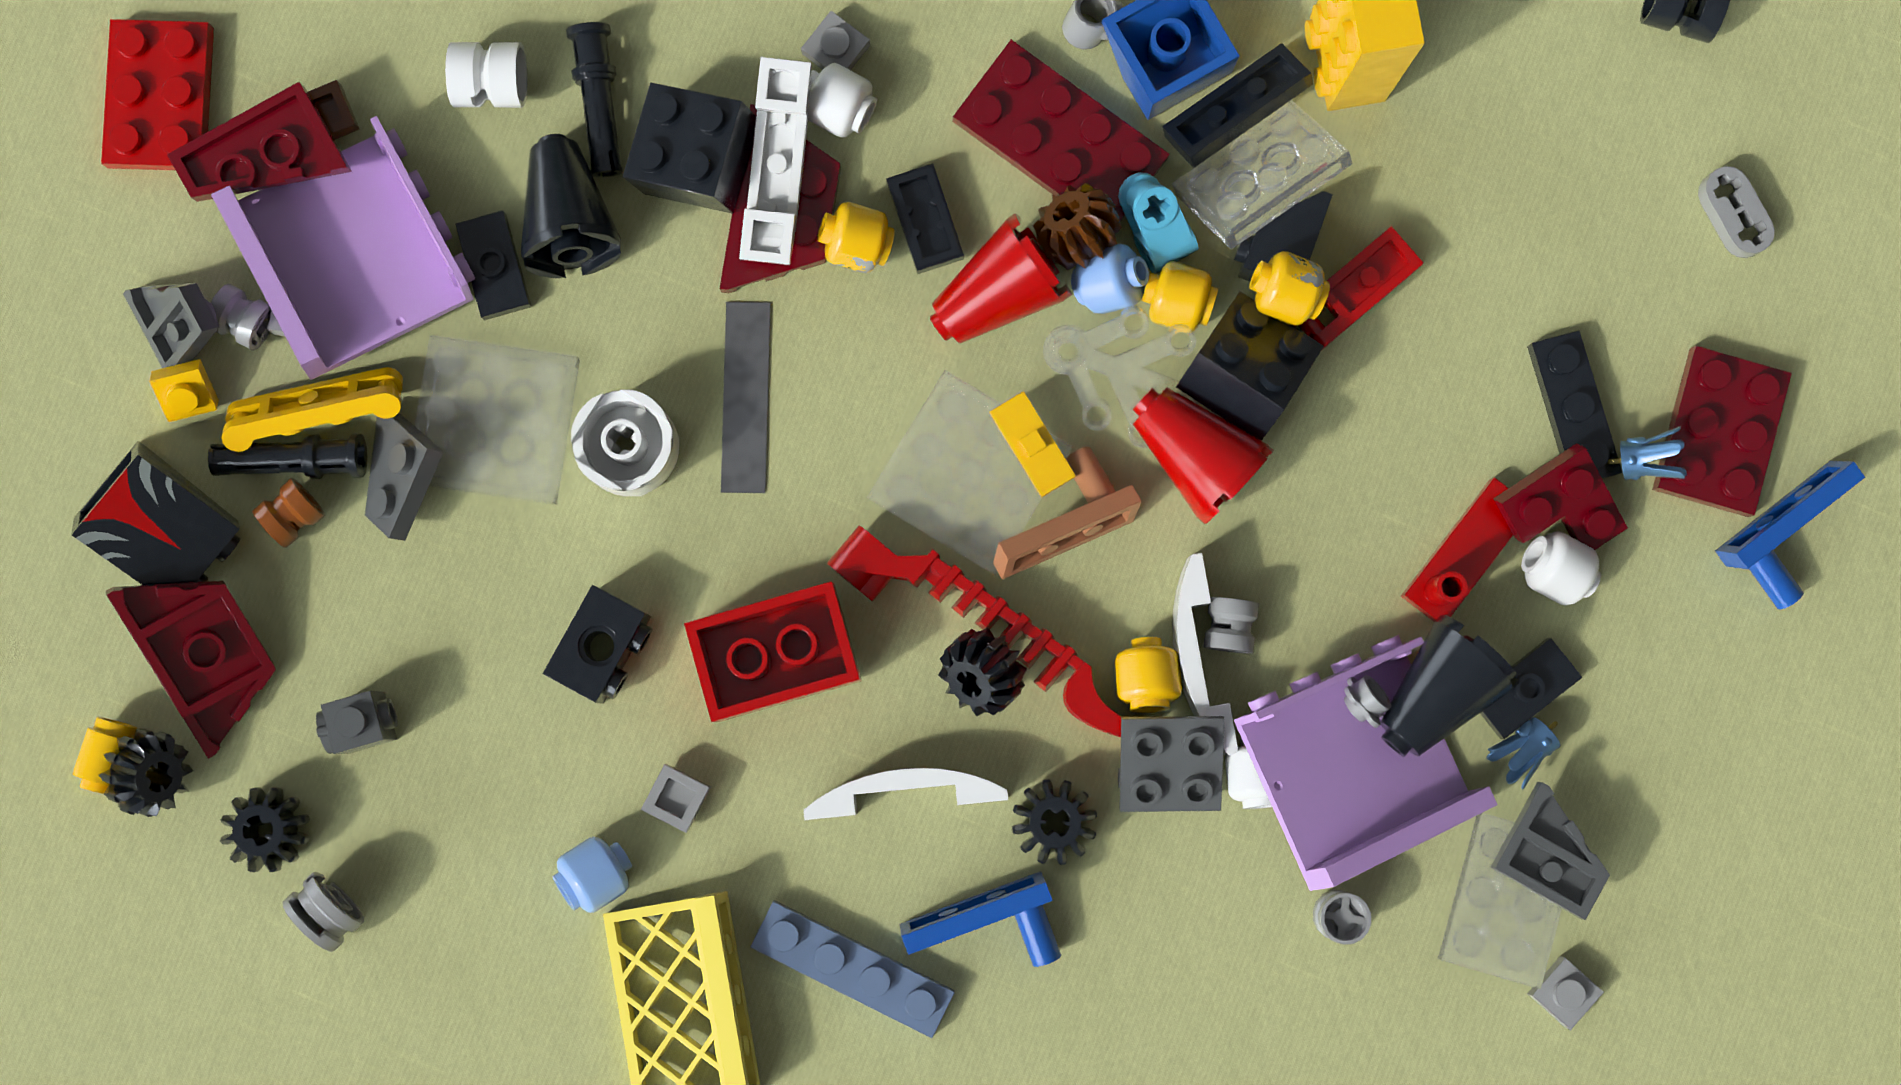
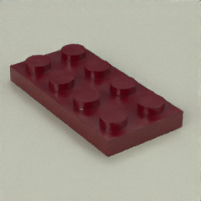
M1012 39L986 71L952 119V122L1055 196L1064 194L1068 185L1077 190L1087 182L1093 188L1101 189L1115 204V210L1119 215L1120 222L1125 217V214L1120 206L1118 195L1124 180L1139 172L1148 173L1155 177L1170 155Z

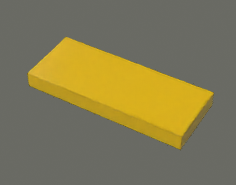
M1024 391L989 412L1041 498L1076 477Z

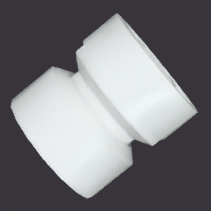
M479 42L449 43L446 53L445 73L448 98L452 107H482L486 100H490L494 107H524L527 96V63L524 47L521 42H493L488 50H484Z

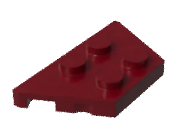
M750 104V110L757 116L755 105ZM806 139L798 216L790 265L740 260L744 209H747L752 148L734 214L731 216L719 288L721 293L729 294L737 291L739 287L762 280L767 282L783 277L788 272L797 269L806 270L826 263L825 244L818 242L817 238L825 213L834 215L841 172V164Z
M222 580L121 586L106 590V596L208 759L215 756L221 748L220 743L235 722H239L251 706L250 703L255 694L263 689L276 671L273 661L226 583Z

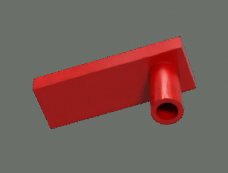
M1495 477L1487 482L1401 595L1403 599L1433 622L1440 615L1451 617L1513 536L1493 499L1507 490L1508 487Z

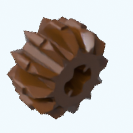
M1088 182L1081 185L1077 190L1068 185L1064 194L1060 196L1051 195L1052 202L1049 206L1038 209L1040 219L1033 225L1037 240L1040 243L1039 247L1045 256L1051 259L1054 264L1062 265L1067 271L1077 264L1086 269L1090 260L1095 256L1104 259L1103 251L1106 247L1117 244L1115 234L1122 228L1119 215L1115 210V204L1111 198L1104 194L1101 189L1093 188Z

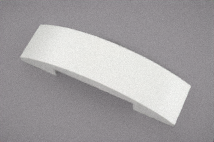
M760 58L755 105L757 117L747 209H744L740 260L790 265L806 145L811 62Z
M1202 553L1193 554L1186 559L1176 589L1172 622L1173 647L1178 652L1182 688L1194 716H1224L1223 755H1233L1239 750L1230 703L1209 706L1192 608L1206 606L1211 603Z
M903 768L868 775L831 790L804 809V820L856 815V794L955 785L957 805L1008 800V793L1006 788L992 781L960 771L941 768Z

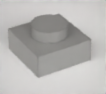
M830 11L801 47V52L822 70L831 63L839 64L851 70L870 47V39L833 11Z
M664 764L641 810L687 833L711 786L668 764Z
M1560 956L1527 994L1562 1026L1571 1030L1604 992L1569 960Z

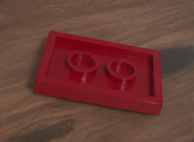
M1699 346L1690 348L1668 431L1680 426L1681 429L1674 434L1666 436L1665 441L1683 440L1685 443L1684 448L1676 455L1660 458L1659 465L1681 467L1686 470L1687 476L1683 479L1655 477L1652 490L1741 516H1755L1792 373Z

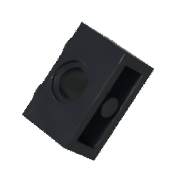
M591 585L542 674L595 703L603 704L607 696L614 699L627 679L628 673L622 669L630 654L633 652L639 655L650 638L653 629L647 626L652 616L607 591ZM607 633L614 641V651L608 659L597 661L590 652V644L598 634Z

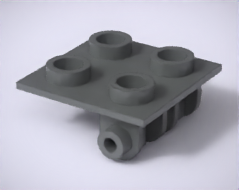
M1224 716L1121 717L1120 768H1118L1120 812L1221 811Z

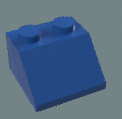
M1136 0L1102 19L1104 30L1123 80L1147 120L1231 74L1240 56L1207 0Z

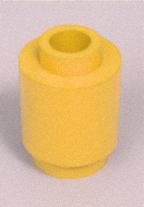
M96 717L93 728H87L72 773L74 776L82 778L79 787L101 794L105 793L110 784L103 782L98 775L109 770L112 763L108 762L103 754L109 752L118 754L120 751L117 738L123 736L133 738L137 730L136 726L104 717Z

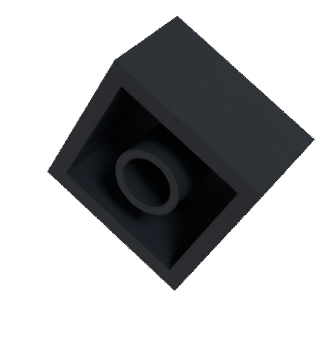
M650 82L623 178L645 195L734 214L754 144L757 116L740 100Z
M1239 291L1176 388L1226 421L1262 441L1289 404L1324 345L1295 326L1259 312L1255 300Z

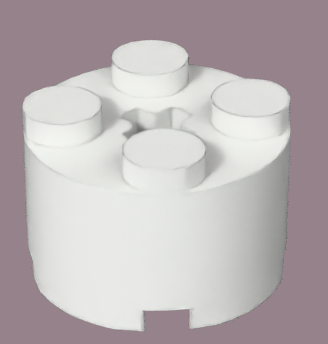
M619 390L593 397L581 408L572 425L571 442L579 469L587 478L610 493L620 496H643L663 484L676 465L679 454L677 430L666 412L652 398L641 392ZM632 435L631 439L636 443L631 451L624 449L620 453L621 448L616 444L617 439L620 436L629 438Z

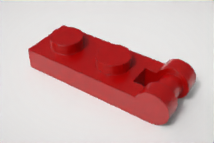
M1391 226L1327 280L1330 284V290L1324 306L1336 319L1326 327L1318 318L1315 320L1308 318L1303 324L1293 326H1299L1305 334L1324 345V349L1419 269L1424 262Z

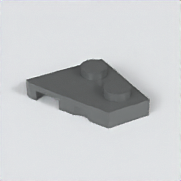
M197 283L141 286L125 290L123 293L162 368L193 361L220 327L214 307L204 298Z
M400 413L392 418L383 419L377 417L365 516L388 538L405 541L443 455V451Z
M1537 782L1490 868L1574 916L1586 920L1610 874L1597 855L1589 850L1584 842V836L1573 820H1569L1553 797L1554 792L1550 786L1543 782Z

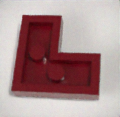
M1577 443L1493 498L1513 536L1523 544L1560 519L1570 537L1594 550L1628 529L1587 449Z

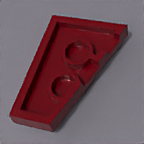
M300 82L293 84L167 154L189 196L196 202L213 199L211 194L227 186L231 187L234 194H240L352 172L306 88Z

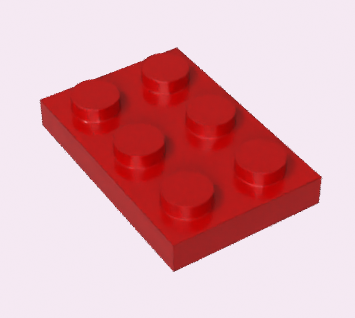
M110 19L102 165L108 169L176 171L167 154L208 132L214 27L210 23Z

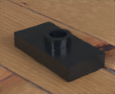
M932 163L886 178L917 275L964 260V253L934 164Z
M502 210L455 223L464 258L475 277L471 283L481 318L485 321L531 308V302L506 213Z
M1546 638L1511 666L1517 673L1514 678L1519 679L1520 683L1514 690L1480 713L1500 739L1507 738L1583 678L1552 638Z

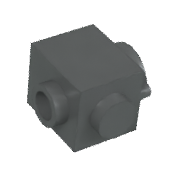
M367 691L321 704L322 710L316 713V732L324 749L329 754H350L398 740L395 728L398 726L397 714L391 699L386 698L385 692Z

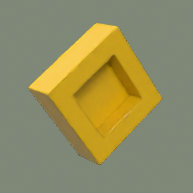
M201 359L151 371L149 382L168 422L217 410L219 399Z

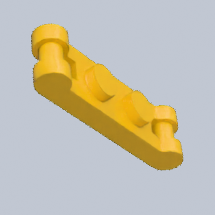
M384 367L236 400L227 408L226 424L224 425L221 437L222 443L229 450L241 452L247 450L252 445L253 440L278 434L285 436L295 435L305 428L327 423L334 425L344 424L351 421L354 417L372 413L383 419L395 417L401 409L403 377L396 369Z

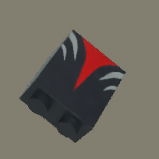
M139 441L134 444L74 517L71 533L74 538L141 585L208 581L209 577L203 573L216 558L221 562L226 560L241 539L236 535L240 529L236 518Z

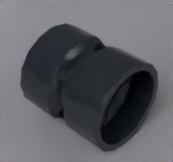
M1644 0L1640 22L1641 24L1664 31H1670L1675 26H1678L1681 36L1710 43L1722 25L1730 0H1693L1689 12L1685 11L1689 0Z

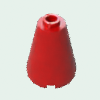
M1014 213L1005 220L932 302L936 313L930 316V320L945 341L953 337L961 344L1064 302L1073 295L1067 283L1061 288L1057 287L1060 281L1056 275L1060 271L1054 262L1048 259L1039 247L1040 243L1029 227L1021 232L1016 228L1021 224V218L1018 214Z
M1152 387L1132 409L1139 416L1133 423L1134 427L1196 517L1204 524H1207L1220 512L1218 507L1223 502L1231 500L1267 461V457L1274 451L1265 442L1168 387L1161 394Z

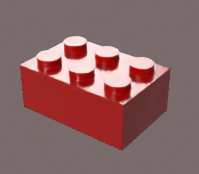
M832 581L684 623L711 722L718 723L862 681L836 587Z

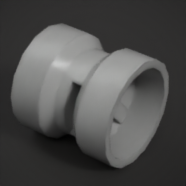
M231 284L224 285L211 301L220 326L216 332L221 335L230 332V334L235 336L237 343L251 350L258 349L270 333L267 329L272 311L269 304L260 299L256 301L247 300L244 291Z
M1210 597L1211 603L1208 604V614L1211 616L1212 622L1211 628L1205 632L1203 647L1218 651L1254 654L1255 638L1251 634L1252 623L1258 619L1259 603L1232 598Z
M1331 890L1322 894L1316 901L1313 908V922L1317 930L1324 937L1340 944H1354L1362 940L1368 933L1371 926V912L1368 905L1359 896L1343 890Z

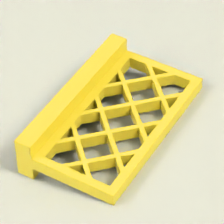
M728 891L604 913L603 918L631 1085H646L645 1080L654 1067L677 1083V1085H695L689 1079L703 1059L719 1071L721 1085H760ZM691 909L695 931L687 943L683 944L663 928L674 912ZM663 914L657 924L648 918V916ZM635 919L651 931L637 953L622 942L619 921ZM657 937H660L680 952L666 974L644 959V956ZM696 942L698 946L699 955L695 953L693 950H691L696 944ZM625 956L631 960L628 967H626ZM685 958H688L702 970L703 983L694 995L672 979ZM637 966L660 982L646 1003L630 991L629 978ZM666 987L688 1003L675 1024H672L652 1009ZM704 993H706L707 1005L700 1000ZM633 1007L640 1011L636 1018ZM694 1008L709 1018L712 1033L703 1046L680 1030ZM646 1016L668 1032L655 1053H652L640 1044L637 1029ZM674 1038L697 1054L683 1075L660 1059ZM713 1043L716 1056L709 1051ZM642 1058H644L646 1061H648V1064L646 1065V1067H645L644 1069H643Z

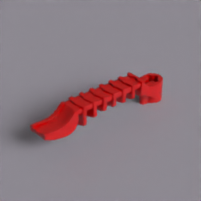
M858 525L827 562L835 572L872 602L891 579L908 581L916 588L926 579L933 585L928 593L940 603L954 587L963 594L951 608L964 618L975 604L978 603L986 609L975 621L979 628L982 630L987 627L991 629L1001 619L1008 626L999 637L1006 635V645L1010 649L1022 634L1031 640L1017 657V660L1027 669L1033 666L1044 651L1054 656L1034 680V684L1044 692H1047L1064 670L1070 667L1075 672L1068 679L1063 691V701L1068 712L1092 728L1121 737L1122 716L1105 705L1097 694L1093 684L1092 666L1077 657L1078 654L1072 647L1067 644L1063 646L1054 640L1053 634L1047 629L1042 628L1040 630L1034 626L1031 619L1024 613L1019 612L1017 614L1011 610L1009 604L1000 596L994 598L987 593V589L979 581L974 580L971 582L964 577L963 571L955 564L950 567L940 560L941 556L932 549L928 555L897 556L867 530Z

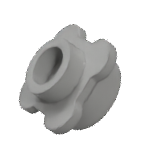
M1365 675L1360 680L1350 677L1347 680L1349 686L1344 688L1346 694L1344 702L1356 719L1361 722L1367 720L1370 725L1377 728L1381 725L1379 718L1391 708L1388 696L1370 676Z

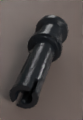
M587 22L572 25L566 29L567 38L572 40L576 68L571 71L572 79L576 85L581 86L591 163L590 171L593 177H600V173H602V177L616 176L623 173L619 154L611 93V82L615 80L617 75L616 67L610 64L607 37L611 35V27L603 22Z
M353 433L347 439H322L317 434L309 435L302 442L252 443L247 450L241 452L229 450L224 444H211V449L208 450V467L213 476L294 472L304 473L306 477L311 479H321L324 474L350 473L353 478H362L366 473L368 460L366 441L361 433Z

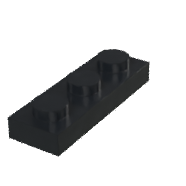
M1281 43L1163 125L1165 138L1195 168L1312 86V74Z
M1580 330L1531 343L1527 346L1559 454L1577 443L1587 449L1602 479L1623 473Z

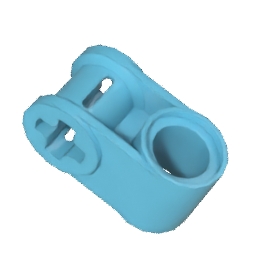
M1139 172L1124 180L1119 189V203L1134 234L1135 245L1152 273L1160 272L1166 263L1170 261L1178 262L1199 249L1196 237L1184 218L1176 196L1170 189L1161 185L1154 176L1148 173Z

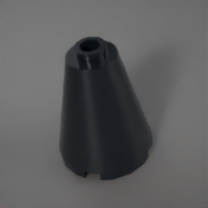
M548 134L541 137L538 143L531 147L529 153L521 256L526 270L538 276L556 279L566 278V269L581 267L582 276L609 267L621 255V237L578 143L563 134Z
M1440 615L1434 622L1391 701V708L1385 712L1380 721L1381 726L1385 729V733L1381 736L1382 740L1402 757H1405L1409 751L1419 757L1510 693L1520 683L1519 679L1514 678L1517 674L1515 670L1493 647L1478 635L1475 639L1467 635H1460L1459 631L1465 625L1447 615Z

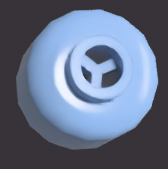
M1124 244L1106 247L1103 251L1104 259L1095 256L1090 260L1086 269L1077 264L1071 274L1072 290L1078 302L1085 305L1093 313L1106 314L1133 307L1140 302L1145 285L1149 280L1148 267L1144 259L1137 256L1129 246Z
M590 837L558 858V873L552 877L560 893L573 910L581 907L586 912L594 913L628 890V877L625 872L632 868V864L618 842L608 846L603 839Z

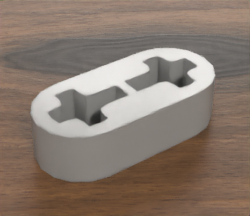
M1725 166L1716 169L1702 180L1698 191L1700 203L1725 248L1731 254L1739 258H1749L1770 246L1774 239L1775 230L1772 220L1750 181L1742 171L1735 167ZM1730 183L1734 192L1728 196L1729 199L1726 196L1718 199L1714 190L1720 184L1724 186ZM1754 226L1757 229L1758 235L1752 239L1753 242L1751 240L1742 242L1738 233L1744 227L1751 228Z

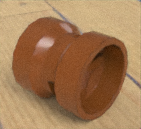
M290 478L280 487L279 495L273 501L264 500L252 510L255 518L264 530L284 548H287L298 539L300 528L306 525H315L325 516L319 503L294 478Z

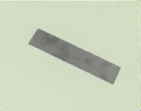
M726 302L721 493H765L770 303Z

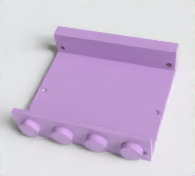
M377 116L370 119L376 132L374 136L341 151L352 172L261 189L240 200L237 199L230 186L211 194L297 360L310 380L474 300L468 282L474 280L475 277L462 253L454 257L452 256L445 243L453 238L448 226L439 211L431 215L428 212L423 200L430 197V194L417 170L407 173L400 159L408 154L394 128L385 132Z
M1399 635L1379 642L1371 646L1374 656L1362 661L1359 653L1335 662L1330 665L1334 673L1333 675L1321 680L1318 672L1300 678L1289 684L1293 693L1280 699L1276 691L1248 702L1252 712L1234 719L1310 891L1335 887L1498 805L1489 786L1468 791L1445 739L1419 757L1410 751L1405 757H1402L1382 740L1381 736L1385 733V729L1381 725L1375 728L1367 720L1364 722L1359 721L1352 715L1344 702V697H1346L1344 688L1349 686L1347 680L1350 677L1360 680L1365 675H1368L1381 686L1391 703L1411 666L1407 655L1412 654L1411 649L1424 643L1422 637L1402 643Z

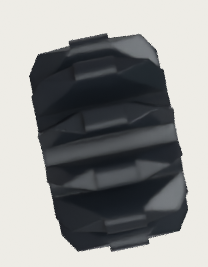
M988 627L977 632L970 629L968 632L962 633L944 650V654L940 657L943 666L938 676L949 683L945 693L955 694L959 699V708L970 705L977 717L987 712L994 716L996 713L1003 711L1021 694V690L1025 686L1022 679L1027 668L1016 661L1020 650H1010L1006 645V635L995 639Z
M140 729L135 731L133 738L127 736L118 737L117 742L120 752L118 754L113 752L103 754L106 760L112 763L109 770L98 775L103 782L110 784L103 795L108 800L118 803L121 811L131 815L139 813L152 817L158 815L160 807L164 809L176 808L174 794L176 792H189L185 784L181 782L185 775L194 771L190 765L182 763L189 751L184 746L175 744V739L172 735L161 731L154 733L150 730Z
M1044 779L1042 780L1044 798L1039 799L1035 791L1029 787L1024 790L1026 798L1034 804L1031 810L1015 804L1013 807L1014 813L1028 817V823L1013 825L1012 832L1013 834H1023L1031 831L1032 836L1023 841L1020 848L1024 853H1027L1038 842L1042 844L1037 854V861L1041 864H1045L1048 860L1050 848H1055L1056 859L1059 865L1067 863L1065 846L1070 845L1075 854L1080 857L1083 856L1085 849L1075 840L1079 834L1087 839H1095L1096 836L1094 830L1081 827V821L1097 818L1096 810L1088 809L1081 812L1077 810L1079 806L1087 801L1089 795L1085 791H1081L1071 801H1068L1067 798L1071 791L1072 783L1067 780L1062 782L1058 796H1054L1051 780ZM1050 809L1054 813H1059L1062 810L1065 811L1068 820L1062 821V823L1067 825L1063 833L1058 834L1054 830L1049 831L1047 834L1043 832L1041 824L1046 823V820L1041 817L1046 810Z
M261 787L251 788L248 800L243 797H235L231 803L238 815H223L222 819H220L221 823L225 826L232 827V834L222 836L220 842L223 845H237L231 853L230 860L236 863L247 858V870L249 872H259L264 865L269 872H276L281 870L282 859L289 863L297 861L299 855L293 844L303 845L309 841V836L305 833L297 832L298 825H305L310 821L307 814L296 816L293 814L299 807L300 800L297 797H290L283 801V789L279 787H272L267 795ZM271 822L273 834H266L260 837L258 826Z

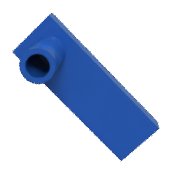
M1829 461L1716 549L1715 552L1726 567L1749 569L1777 609L1781 610L1793 605L1801 599L1804 592L1773 549L1862 481L1865 476L1854 461Z
M1041 871L899 924L901 937L907 953L910 955L1015 916L1034 967L1050 964L1061 957L1043 904L1053 900Z

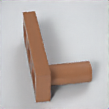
M1083 447L1070 454L1066 460L1075 473L1076 477L1074 480L1088 504L999 542L993 564L1002 580L1134 522L1142 501L1133 485L1115 491L1090 447Z

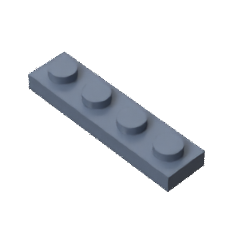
M776 900L772 902L751 945V948L930 1038H933L955 993V990Z

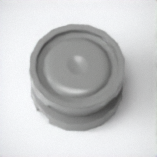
M313 872L303 881L304 889L301 892H292L283 901V908L288 917L304 935L324 950L333 952L344 942L343 935L347 931H356L364 923V916L354 901L333 881L329 885L321 883L325 879L324 875Z

